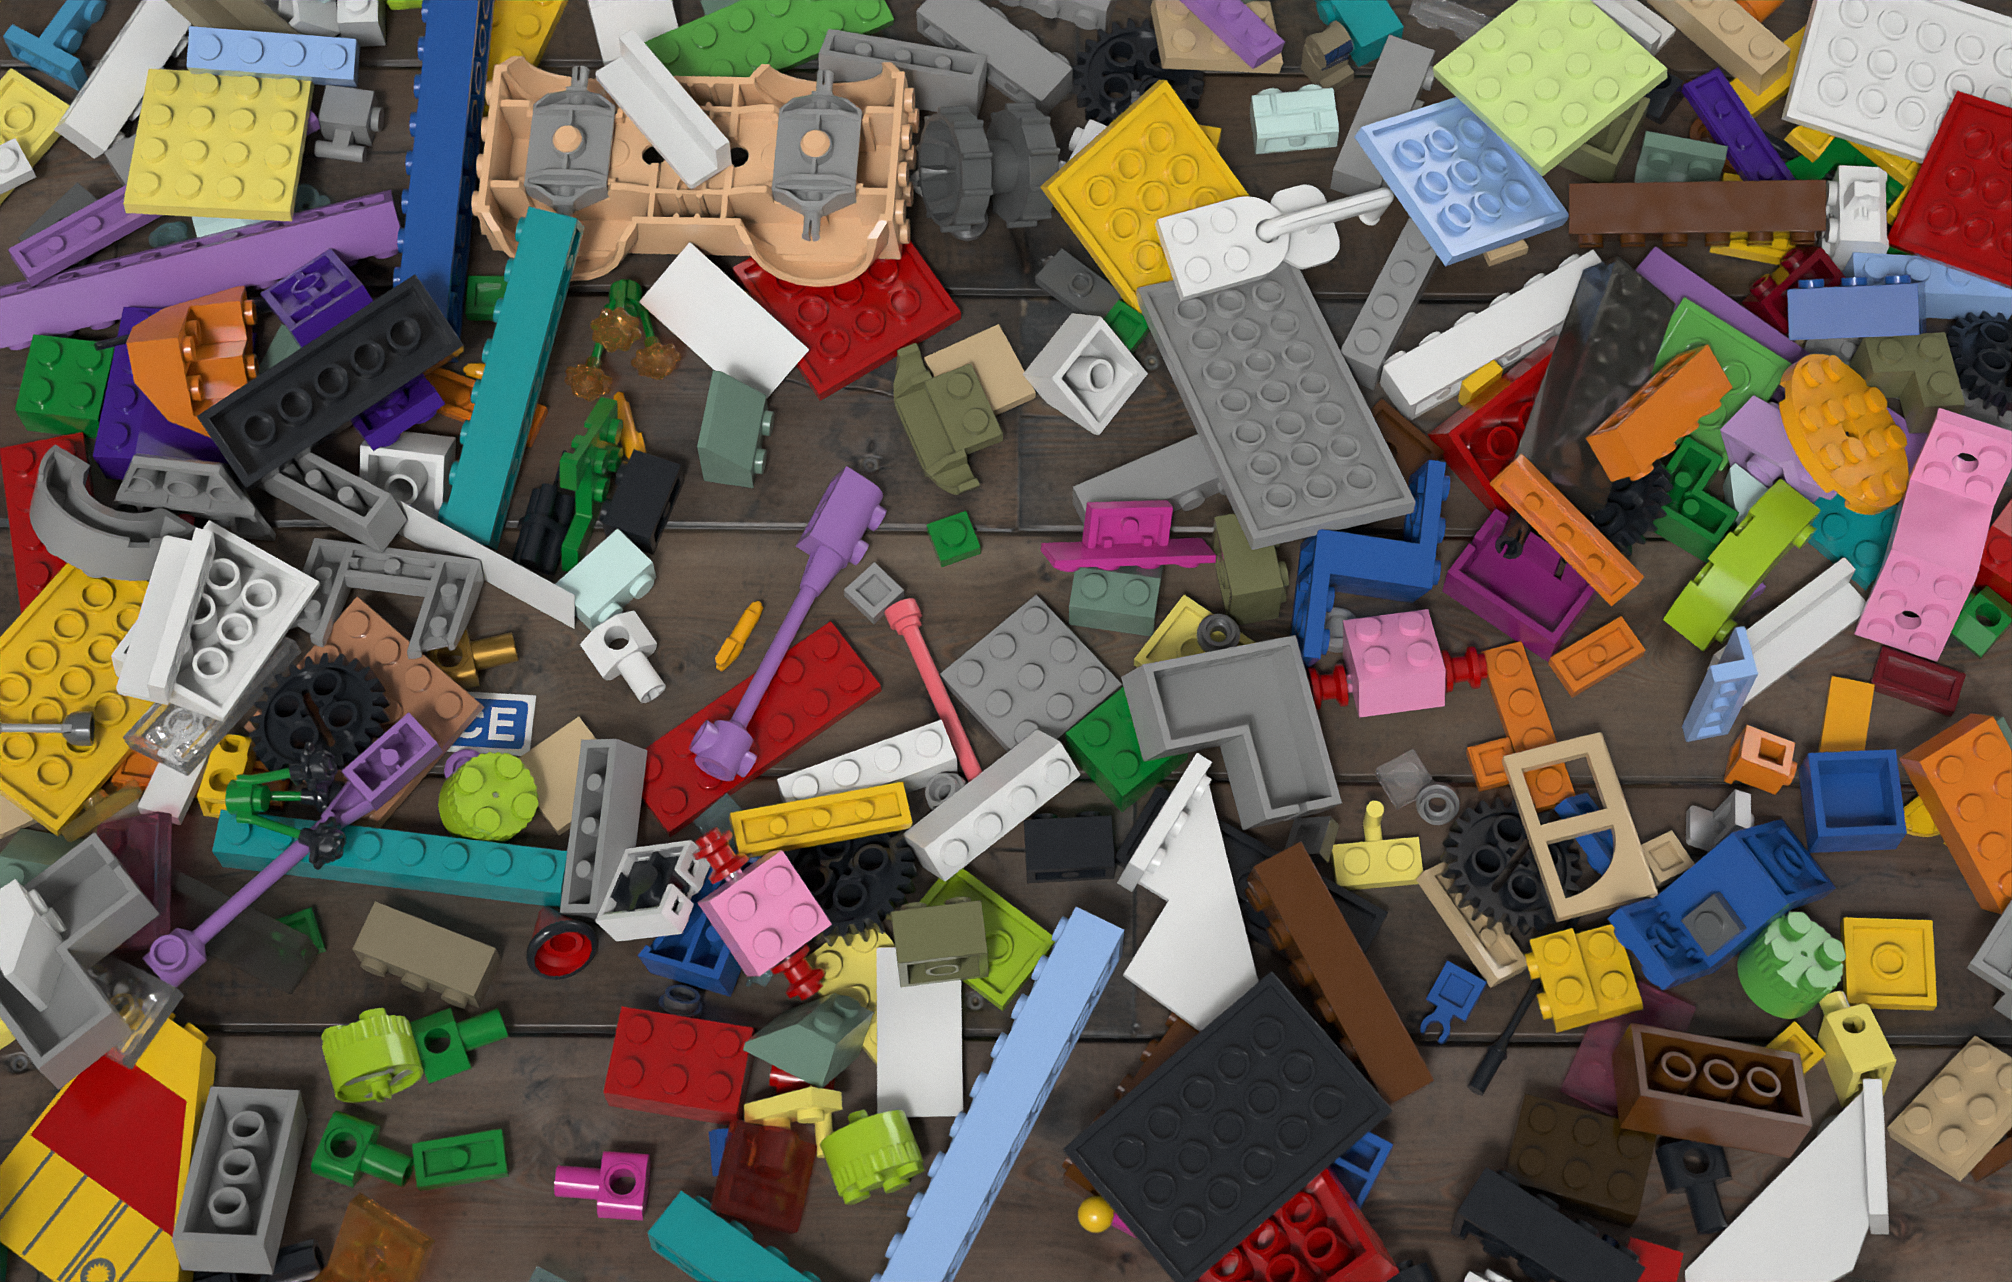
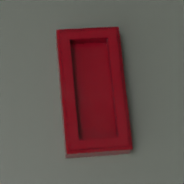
M1882 646L1870 684H1875V692L1952 717L1966 674Z

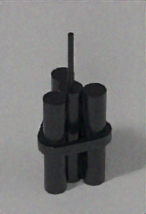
M560 463L553 485L543 483L541 489H532L525 516L519 519L517 525L520 533L511 560L526 569L539 570L547 575H555L562 552L561 546L569 530L576 504L574 497L558 492Z

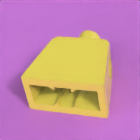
M1842 991L1826 995L1819 1002L1824 1018L1817 1040L1819 1047L1826 1053L1823 1059L1841 1107L1848 1106L1863 1091V1079H1882L1884 1096L1896 1059L1869 1005L1862 1003L1850 1007L1845 993Z

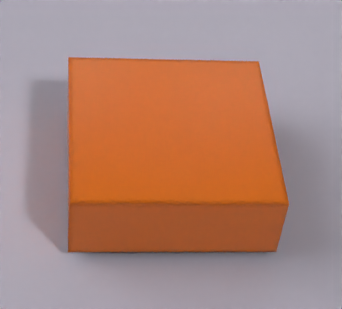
M1509 737L1467 747L1466 755L1479 792L1509 784L1502 764L1503 756L1514 754Z

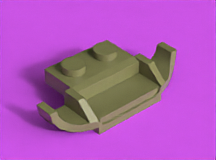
M917 343L897 350L896 374L893 383L894 407L925 477H929L938 487L953 495H960L979 488L978 479L973 476L967 463V455L1002 442L1003 433L972 364L970 363L932 378L930 372L926 371Z

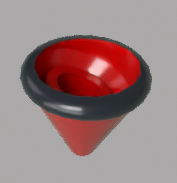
M544 907L538 913L532 939L527 948V964L534 974L544 979L560 980L572 977L585 969L594 959L598 949L597 935L586 923L576 921L550 907Z

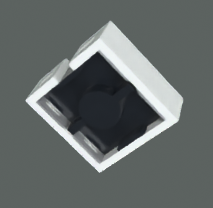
M692 840L626 849L595 922L615 941L682 934L694 906L690 900L702 888L710 864L706 859L696 860L692 854L698 849V846Z

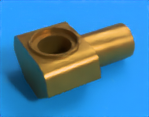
M467 627L454 650L449 651L448 647L427 651L428 658L464 689L480 686L479 670L519 661L512 632L470 641ZM448 657H462L461 662L454 667L442 666Z

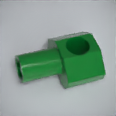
M1988 586L1977 595L1970 591L1950 635L1981 659L2011 627L2012 605ZM1976 616H1985L1992 622L1993 626L1987 627L1980 624Z
M451 1008L410 1022L421 1064L429 1084L472 1069L467 1052L509 1037L499 1008L458 1023ZM438 1038H448L451 1040L449 1047L444 1052L436 1054L429 1051L430 1045L434 1040Z
M336 1110L332 1114L314 1154L311 1170L314 1174L354 1188L364 1173L404 1187L412 1174L414 1158L377 1144L381 1126ZM351 1140L357 1142L356 1150L351 1156L347 1158L336 1157L337 1148L344 1141Z

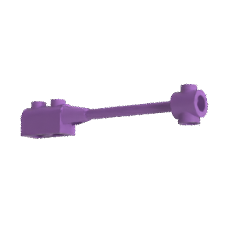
M847 466L830 481L796 545L797 548L810 555L801 579L800 591L730 721L718 720L713 724L706 720L690 743L689 750L697 755L695 758L697 766L717 779L732 781L736 774L744 778L751 770L757 755L749 751L753 744V739L746 730L749 721L815 597L822 593L839 571L845 568L849 562L855 566L860 562L869 546L868 543L861 539L865 530L869 528L875 531L886 515L887 510L879 505L883 498L880 488Z
M408 712L342 770L348 781L322 813L321 819L310 829L315 830L319 823L325 822L330 816L336 818V821L341 824L342 829L371 811H377L443 753L440 746ZM297 839L194 931L176 928L169 935L156 939L150 948V952L143 957L145 962L173 991L207 961L205 944L309 853V847L299 844Z

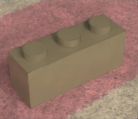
M374 902L353 946V951L361 962L360 967L380 977H384L386 972L402 978L400 982L403 985L418 992L424 993L426 988L442 993L441 999L459 1008H465L467 1003L478 1008L481 1007L502 961L494 947L378 902Z

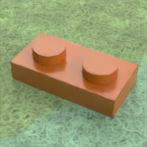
M1620 616L1550 657L1548 664L1573 698L1643 657L1646 650L1623 617Z

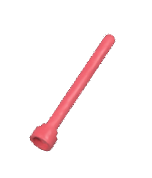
M914 598L898 601L884 611L890 628L896 630L898 635L904 636L969 783L982 773V769L919 630V627L922 625L920 622L922 613Z

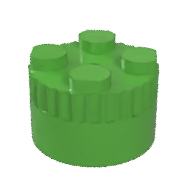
M1790 912L1788 915H1783L1781 918L1771 922L1741 951L1737 964L1738 976L1747 995L1762 1010L1779 1018H1799L1808 1013L1841 981L1840 977L1843 975L1842 968L1844 967L1842 962L1846 959V954L1842 943L1835 938H1831V935L1825 932L1823 927L1818 926L1816 922L1810 921L1805 913Z

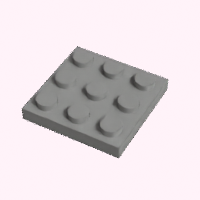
M1037 594L940 673L943 684L1007 752L1037 729L1061 742L1066 737V732L1122 688V684Z

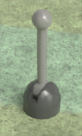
M93 711L72 712L65 717L62 724H13L0 722V734L2 732L62 733L65 740L72 745L93 746L95 733Z

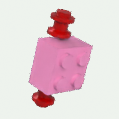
M1428 609L1343 620V659L1347 675L1342 663L1335 664L1331 674L1319 675L1315 667L1307 668V679L1316 710H1320L1323 701L1336 699L1340 707L1348 706V693H1353L1359 718L1445 706V693L1452 692L1455 683L1468 682L1472 689H1479L1481 680L1488 677L1484 653L1477 654L1475 646L1466 647L1464 656L1451 657L1447 650L1439 649Z
M717 827L711 829L695 841L698 849L692 855L696 860L706 859L713 869L708 878L712 884L724 878L727 882L698 902L699 906L747 976H761L769 969L773 975L783 973L790 983L785 992L789 998L797 995L801 1001L809 998L824 986L820 980L826 975V972L822 967L812 969L805 959L810 951L806 943L832 925L782 850L768 852L742 871L740 867L748 862L749 858L746 853L735 855L728 843L733 836L732 832L728 829L721 833Z

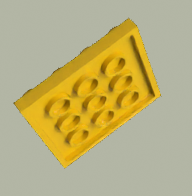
M1158 80L1040 186L1125 303L1141 314L1136 296L1137 288L1173 280L1155 227L1157 219L1237 197H1250L1167 80Z

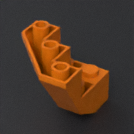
M245 286L233 287L163 308L133 326L126 342L134 383L168 421L207 437H210V435L197 418V415L259 376L258 358L256 354H253L252 325L257 324V312L254 300H247Z

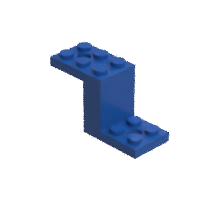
M1428 460L1409 476L1408 487L1416 503L1414 512L1405 515L1402 541L1321 529L1317 531L1315 536L1308 537L1300 544L1290 636L1296 635L1305 670L1320 660L1321 655L1327 654L1330 630L1324 629L1326 612L1330 613L1332 611L1335 592L1413 603L1430 591L1432 585L1438 584L1441 573V561L1435 559L1437 543H1442L1446 527L1445 518L1440 517L1441 503L1447 500L1450 490V476L1445 475L1446 462Z
M1779 819L1732 832L1658 896L1620 907L1607 919L1615 928L1614 934L1617 940L1625 948L1632 950L1642 963L1641 969L1645 977L1663 991L1715 973L1744 949L1771 922L1781 918L1793 908L1824 899L1836 887L1786 823ZM1721 892L1747 929L1717 953L1707 957L1681 920L1713 894Z

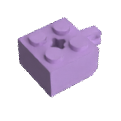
M1753 395L1720 429L1730 466L1732 467L1736 463L1768 489L1781 478L1812 503L1819 497L1831 500L1836 496L1837 492L1834 490L1826 493L1814 481L1799 460L1785 431L1778 404L1774 402L1768 404Z

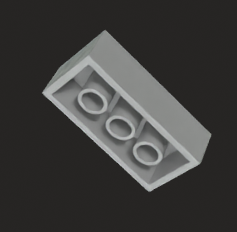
M210 1087L172 1237L182 1270L273 1274L308 1125L300 1090Z

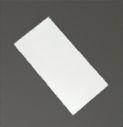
M690 242L639 301L714 370L722 371L765 394L766 398L772 394L809 351L804 344Z
M877 948V1114L892 1110H903L906 1117L958 1116L960 1111L963 1112L961 980L900 988L896 948Z

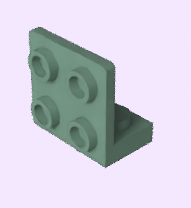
M1646 131L1639 151L1633 183L1718 181L1726 160L1728 146Z

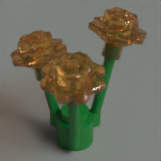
M628 279L615 281L609 290V303L601 310L599 317L591 321L590 327L594 331L592 340L595 342L591 357H587L585 365L577 364L576 368L570 366L565 371L567 376L564 382L571 386L572 394L575 397L584 398L586 401L592 402L601 394H610V386L613 380L609 376L604 375V371L601 370L603 363L600 358L603 348L605 347L608 352H615L617 349L629 351L632 343L641 338V331L638 329L639 319L637 317H641L646 337L643 342L645 348L637 350L635 353L636 357L630 361L632 367L637 369L638 375L654 380H662L667 375H671L677 367L676 363L681 361L682 356L679 352L675 351L673 344L662 345L660 339L655 336L650 319V311L639 302L642 299L643 292L642 287L637 282Z

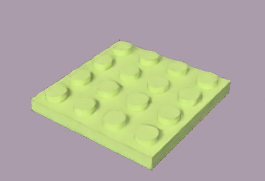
M1518 0L1433 66L1434 77L1541 176H1544L1668 78L1667 68L1591 0Z

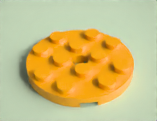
M1810 354L1789 366L1780 380V385L1785 388V399L1779 402L1780 414L1789 441L1810 476L1826 493L1832 490L1836 491L1846 499L1845 507L1859 514H1879L1897 504L1904 496L1909 477L1908 461L1905 452L1907 438L1903 430L1895 424L1887 410V401L1884 394L1876 387L1871 388L1867 386L1866 381L1857 372L1835 355Z

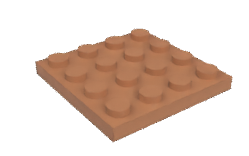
M358 596L333 623L332 633L325 646L314 645L297 665V668L300 670L305 667V659L310 656L315 664H319L323 653H327L333 662L340 654H344L349 662L355 658L359 659L364 668L369 666L386 689L384 694L390 701V706L385 708V711L390 716V721L380 724L385 733L409 712L443 751L441 755L377 811L373 810L351 823L353 826L380 829L484 709V706L423 652H421V658L408 659L407 650L410 641ZM307 693L305 700L321 727L320 730L327 738L331 747L335 744V740L322 720L319 708L313 702L310 693ZM257 711L254 716L261 714ZM249 721L244 726L249 733L256 730ZM373 738L372 742L374 743L379 738ZM338 770L334 780L346 783L348 781L341 770Z

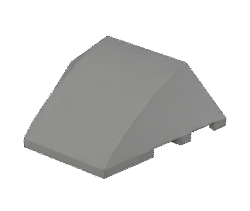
M137 453L130 462L111 506V509L133 514L150 512L162 507L174 515L189 514L196 518L229 521L231 532L240 538L275 541L276 533L251 500L234 470L227 463Z

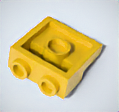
M1612 924L1577 934L1574 933L1573 928L1530 940L1532 952L1524 954L1531 980L1540 978L1544 992L1536 994L1544 1020L1552 1018L1556 1033L1643 1009L1642 1000L1625 947L1617 940L1614 934L1615 928Z

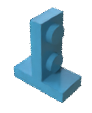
M67 0L39 38L13 24L4 34L3 38L13 57L80 91L88 77L80 60L71 54L78 50L82 38L90 26L101 19L107 2L106 0Z

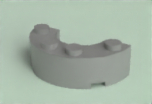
M57 445L51 447L41 461L30 505L32 527L50 554L81 569L89 577L144 581L151 578L164 536L168 535L192 541L196 527L162 507L150 512L133 514L116 511L100 504L88 494L85 488L90 465Z

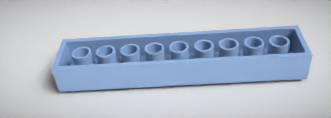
M1075 907L1070 919L1064 916L1060 919L1052 936V941L1055 943L1050 957L1042 955L1031 977L1035 981L1030 995L1022 993L1011 1015V1018L1015 1020L1009 1035L1002 1032L998 1037L990 1057L994 1058L989 1073L981 1072L970 1092L973 1100L968 1113L960 1111L951 1127L949 1136L953 1138L950 1148L946 1154L939 1151L928 1172V1176L932 1177L928 1190L925 1194L919 1191L914 1197L907 1212V1216L910 1217L907 1230L904 1234L900 1232L895 1234L885 1255L889 1258L883 1275L876 1272L870 1282L954 1281L1122 957L1123 929L1078 907Z

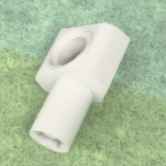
M635 611L614 615L595 627L580 644L605 680H612L621 674L641 703L652 701L665 690L666 685L647 659V657L655 652L657 642ZM618 638H624L629 641L624 648L619 650H613L608 647L613 640Z

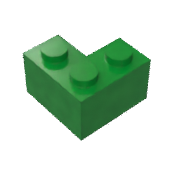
M1687 436L1666 466L1667 471L1671 474L1669 481L1674 486L1667 493L1672 498V502L1661 507L1667 515L1666 517L1655 519L1653 523L1658 529L1654 532L1703 562L1708 563L1710 561L1708 557L1732 530L1739 512L1706 493L1716 478L1723 457Z

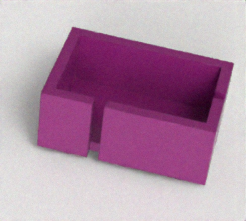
M1495 508L1474 536L1472 545H1467L1448 570L1442 592L1515 641H1521L1524 647L1549 662L1550 657L1555 655L1595 601L1598 592L1568 562L1561 580L1556 578L1555 575L1562 556L1549 543L1530 532L1523 547V552L1518 558L1507 559L1503 557L1508 547L1506 544L1503 551L1499 554L1495 548V543L1509 517Z

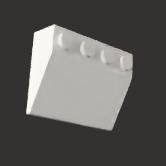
M209 520L203 529L213 531L216 551L169 703L224 722L320 586V582ZM137 620L111 655L117 677H120Z

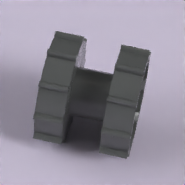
M1035 102L1005 104V110L992 112V121L988 128L987 137L983 130V120H978L971 114L969 106L938 107L937 114L924 117L925 126L921 134L920 144H917V150L919 151V180L917 185L921 188L923 201L927 209L926 217L932 218L940 226L941 233L971 231V225L985 223L984 214L988 207L989 199H991L993 205V214H998L1000 218L1006 221L1007 228L1036 227L1038 220L1051 219L1053 204L1040 186L1059 170L1058 154L1060 149L1056 146L1054 134L1050 126V116H1044L1042 112L1037 110Z

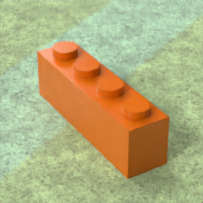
M1708 344L1677 354L1587 436L1586 440L1611 482L1629 477L1631 481L1638 480L1654 469L1652 463L1656 459L1662 458L1676 449L1675 441L1678 438L1684 437L1699 427L1698 420L1701 417L1717 410L1722 405L1720 399L1733 387Z

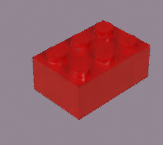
M621 1006L603 1091L608 1105L740 1127L754 1055L744 1051L743 1048L745 1042L755 1035L754 1028Z

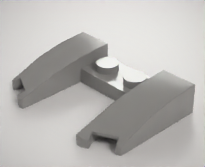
M314 538L302 572L319 581L320 586L290 629L297 626L311 634L312 643L324 647L332 633L333 623L339 618L351 588H360L425 597L408 646V659L421 658V652L448 647L449 651L454 650L469 623L484 582L481 560L388 547L381 553L365 544Z

